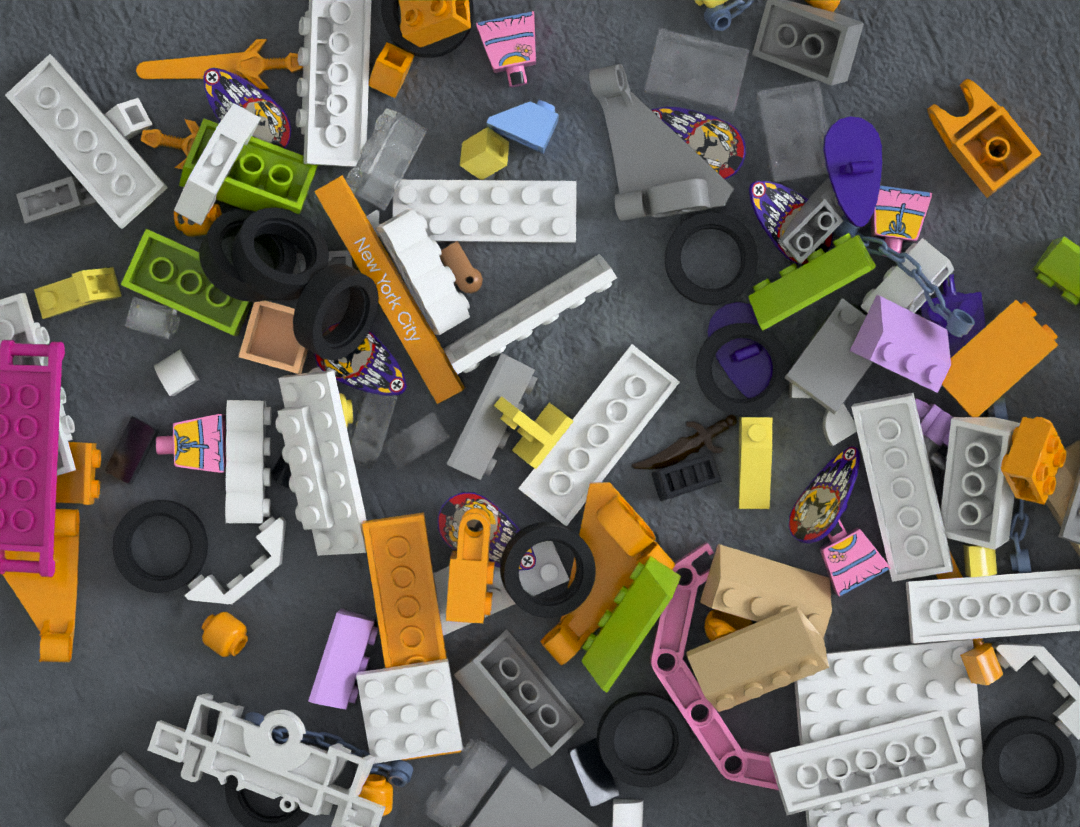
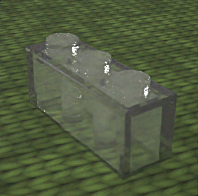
M386 108L384 113L376 120L375 130L370 140L363 145L358 163L347 175L346 182L354 196L371 206L385 211L428 129L401 113Z
M481 736L475 742L472 739L467 742L460 753L464 756L458 767L454 764L451 765L442 778L446 781V784L440 792L434 789L425 802V805L429 807L425 815L442 827H462L509 761L508 755Z

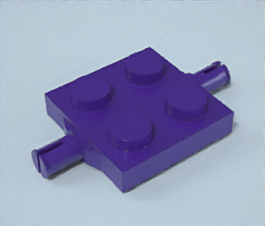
M954 274L948 276L950 287H948L947 278L942 283L944 294L941 295L945 301V307L951 312L954 309L965 311L974 319L975 324L969 333L962 337H956L948 331L950 358L986 327L982 293L964 294L956 292ZM938 297L931 298L934 306L940 304ZM926 300L920 307L922 317L947 329V321L938 313L933 312Z

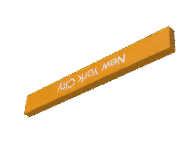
M343 175L315 190L316 196L360 272L370 277L376 284L379 297L378 303L436 403L438 404L463 391L465 387L451 365Z

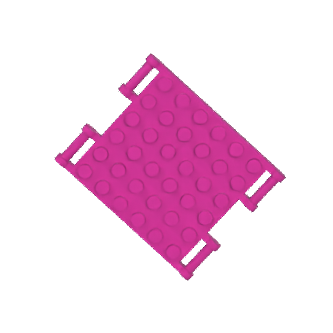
M2 340L0 344V574H4L6 571L39 573L42 577H53L55 572L53 552L62 359L65 354L63 342H51L48 345L15 343L14 340ZM14 356L48 357V366L13 365ZM5 550L40 552L39 561L6 559Z

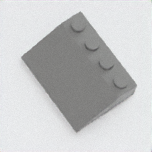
M126 751L118 756L64 820L71 827H211Z

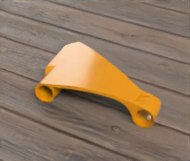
M590 482L579 536L589 546L594 557L596 575L593 588L587 599L574 611L561 616L560 622L540 641L542 646L560 665L565 664L576 655L589 635L600 627L597 624L608 609L611 612L617 605L614 602L616 595L623 586L629 588L633 582L629 577L639 562L645 564L651 556L671 570L676 564L655 541L656 537L651 528L610 482ZM575 557L573 561L568 588L572 584L576 574Z
M55 509L53 552L55 572L53 577H42L39 573L5 571L2 574L40 631L39 662H70L72 658L79 564L80 516L78 509ZM5 550V558L39 561L40 552Z

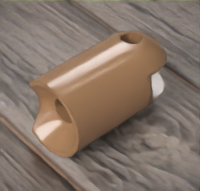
M458 241L441 250L442 254L439 257L443 265L448 266L452 270L456 279L454 283L465 293L472 294L477 292L482 286V275L477 269L472 267ZM468 277L473 278V283L468 284L466 279Z

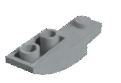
M829 177L802 206L780 239L783 246L799 264L843 222L841 217L844 215V212L838 204Z

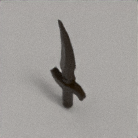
M728 415L725 420L723 418L707 428L696 421H686V426L692 427L698 432L689 437H681L662 452L634 463L632 467L634 469L648 470L664 468L686 459L691 453H698L700 448L705 445L710 451L721 453L723 448L715 446L711 439L728 430L729 427L735 426L737 418L734 415Z

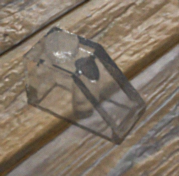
M133 297L124 327L169 339L170 333H176L180 317L176 316L177 310Z
M432 412L382 445L399 470L450 437L436 414Z

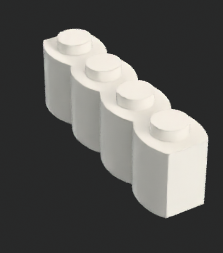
M406 209L380 224L376 229L381 241L390 253L396 269L405 281L407 288L434 335H441L470 317L467 310L470 308L466 297L461 292L458 293L454 286L456 279L452 270L448 266H443L439 257L442 254L439 245L434 239L430 240L425 230L427 223L420 212H415L414 209Z
M227 400L226 523H264L265 517H270L271 500L265 499V486H271V468H266L265 461L266 456H271V437H266V425H271L272 409L271 407H266V401Z

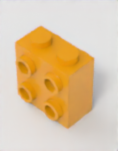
M398 0L401 9L400 30L402 37L420 48L471 28L469 0Z
M1023 417L1020 426L1014 429L1012 447L1009 454L1003 457L1001 471L1015 498L1045 505L1048 495L1053 494L1056 487L1055 476L1058 468H1062L1066 460V450L1053 423L1042 417H1034V419Z

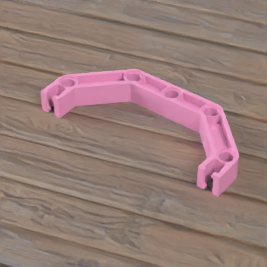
M705 542L675 562V567L672 569L674 572L681 568H687L691 571L692 578L687 584L677 585L673 598L658 618L650 654V664L706 752L726 779L779 790L770 763V754L744 749L739 746L714 706L705 698L699 683L683 660L697 589L699 585L707 581L710 571L708 569L701 574H697L696 569L692 566V562L704 552H707L709 556L714 553L710 545ZM663 653L672 654L674 657V663L668 669H662L657 664L658 657ZM698 704L707 707V715L701 720L691 717L692 708ZM737 756L741 759V765L737 770L729 771L725 768V761L728 757Z

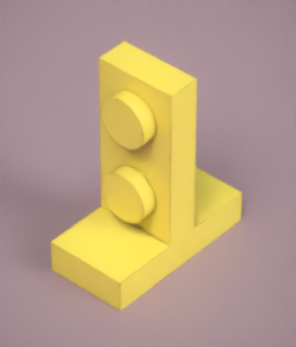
M113 267L79 271L73 273L70 278L34 289L42 319L51 318L99 301L122 297Z
M502 396L494 405L503 413L500 418L514 430L518 425L520 426L517 432L523 437L512 451L535 469L538 468L574 422L550 402L535 421Z

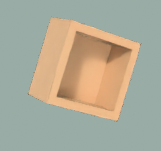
M266 300L254 302L239 357L302 374L308 349L301 346L294 335L293 316L295 309Z

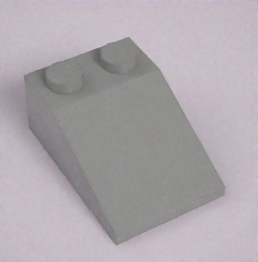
M767 0L752 55L828 85H836L848 81L864 23L839 13L788 0Z
M843 298L828 313L784 377L833 414L838 411L873 363L850 351L866 315Z

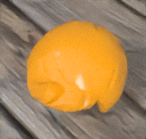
M714 609L707 614L704 628L706 636L711 642L750 626L753 622L750 619Z

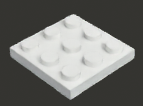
M448 659L357 672L356 678L369 753L375 757L373 764L463 750Z

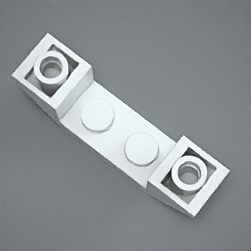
M235 103L231 106L217 126L190 174L174 209L175 212L202 226L216 201V195L239 153L243 146L248 144L261 120L260 117Z
M272 516L258 527L261 533L256 538L269 552L271 557L267 558L264 554L250 565L254 571L245 578L239 574L226 585L230 589L228 592L225 591L212 574L206 578L201 574L187 585L190 591L184 596L192 601L233 604L282 564L286 520L282 516L275 520Z
M995 642L992 645L993 649L997 652L995 654L999 664L1005 670L1010 667L1018 671L1027 661L1034 657L1035 659L1031 663L1043 676L1047 673L1050 674L1056 681L1052 684L1056 691L1063 698H1066L1068 695L1070 696L1053 713L1058 719L1055 726L1067 738L1072 735L1079 740L1080 686L1045 647L1039 644Z

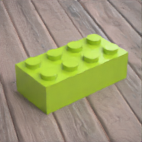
M145 229L121 283L126 288L237 337L253 303L235 299L215 287L202 269L199 252L148 229Z

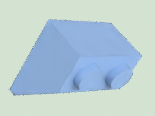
M538 100L537 104L530 101L490 116L487 120V127L502 136L544 154L558 123L559 114L555 113V107L547 102Z

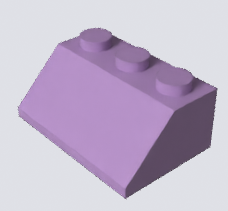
M876 295L850 351L938 393L951 366L947 329Z
M342 608L336 613L308 702L345 710L349 702L355 704L359 693L358 686L355 685L357 680L356 674L357 672L366 671L370 657L365 656L368 644L374 646L379 628L374 627L376 619Z

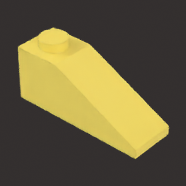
M739 417V509H770L772 417Z

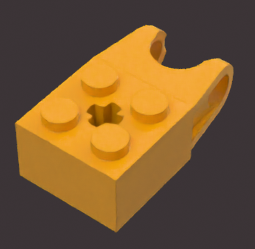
M965 79L960 87L968 103L969 111L967 115L954 117L936 104L927 108V112L949 152L985 197L988 198L1035 162L1041 153L1003 106H999L975 82ZM997 149L1000 154L994 157L990 154V150Z
M481 508L467 510L463 514L459 525L457 551H452L450 557L446 621L483 624L485 615H491L493 592H487V584L493 585L495 562L489 561L491 519L488 513ZM472 519L479 520L483 525V529L472 531L468 528L467 522Z

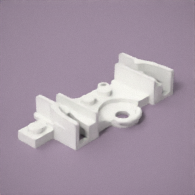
M206 693L197 696L186 730L162 720L156 723L148 751L179 763L183 762L181 777L190 782L199 781L203 772L217 777L220 784L223 785L227 783L228 777L233 775L238 779L237 791L246 788L272 799L280 796L284 797L280 801V808L284 812L295 810L299 804L302 811L315 816L320 814L329 815L333 804L338 805L331 827H379L385 806L358 796L369 776L375 757L368 755L361 758L351 754V750L343 747L340 743L330 746L328 751L301 743L303 734H306L305 727L301 719L291 711H272L264 717L259 727L252 722L241 719L243 706L212 701L213 695ZM210 708L220 711L214 738L207 735ZM277 726L285 727L289 733L288 740L284 744H278L272 739V731ZM349 760L359 765L351 787L345 789L333 783L342 773ZM287 801L291 803V807L287 805Z

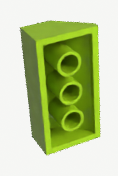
M203 118L183 166L179 186L185 187L190 174L219 125L218 123ZM251 136L248 144L243 146L220 187L216 200L243 210L256 212L264 208H283L300 215L318 165L304 164L303 155Z
M848 233L833 241L835 248L824 253L821 248L810 254L806 258L808 263L800 268L794 263L780 271L779 273L782 278L771 283L769 278L753 286L752 288L755 293L748 297L762 331L876 268L860 236L857 235L851 238Z
M1063 236L1051 242L1032 270L1038 274L1036 279L1049 288H1052L1054 285L1063 292L1062 298L1076 306L1078 303L1080 304V247Z
M651 556L645 564L640 562L637 564L629 577L633 580L629 588L623 586L614 599V602L617 603L616 607L612 612L608 609L597 624L602 628L597 635L591 633L582 646V649L586 652L581 662L600 688L606 693L673 598L681 578L679 574Z

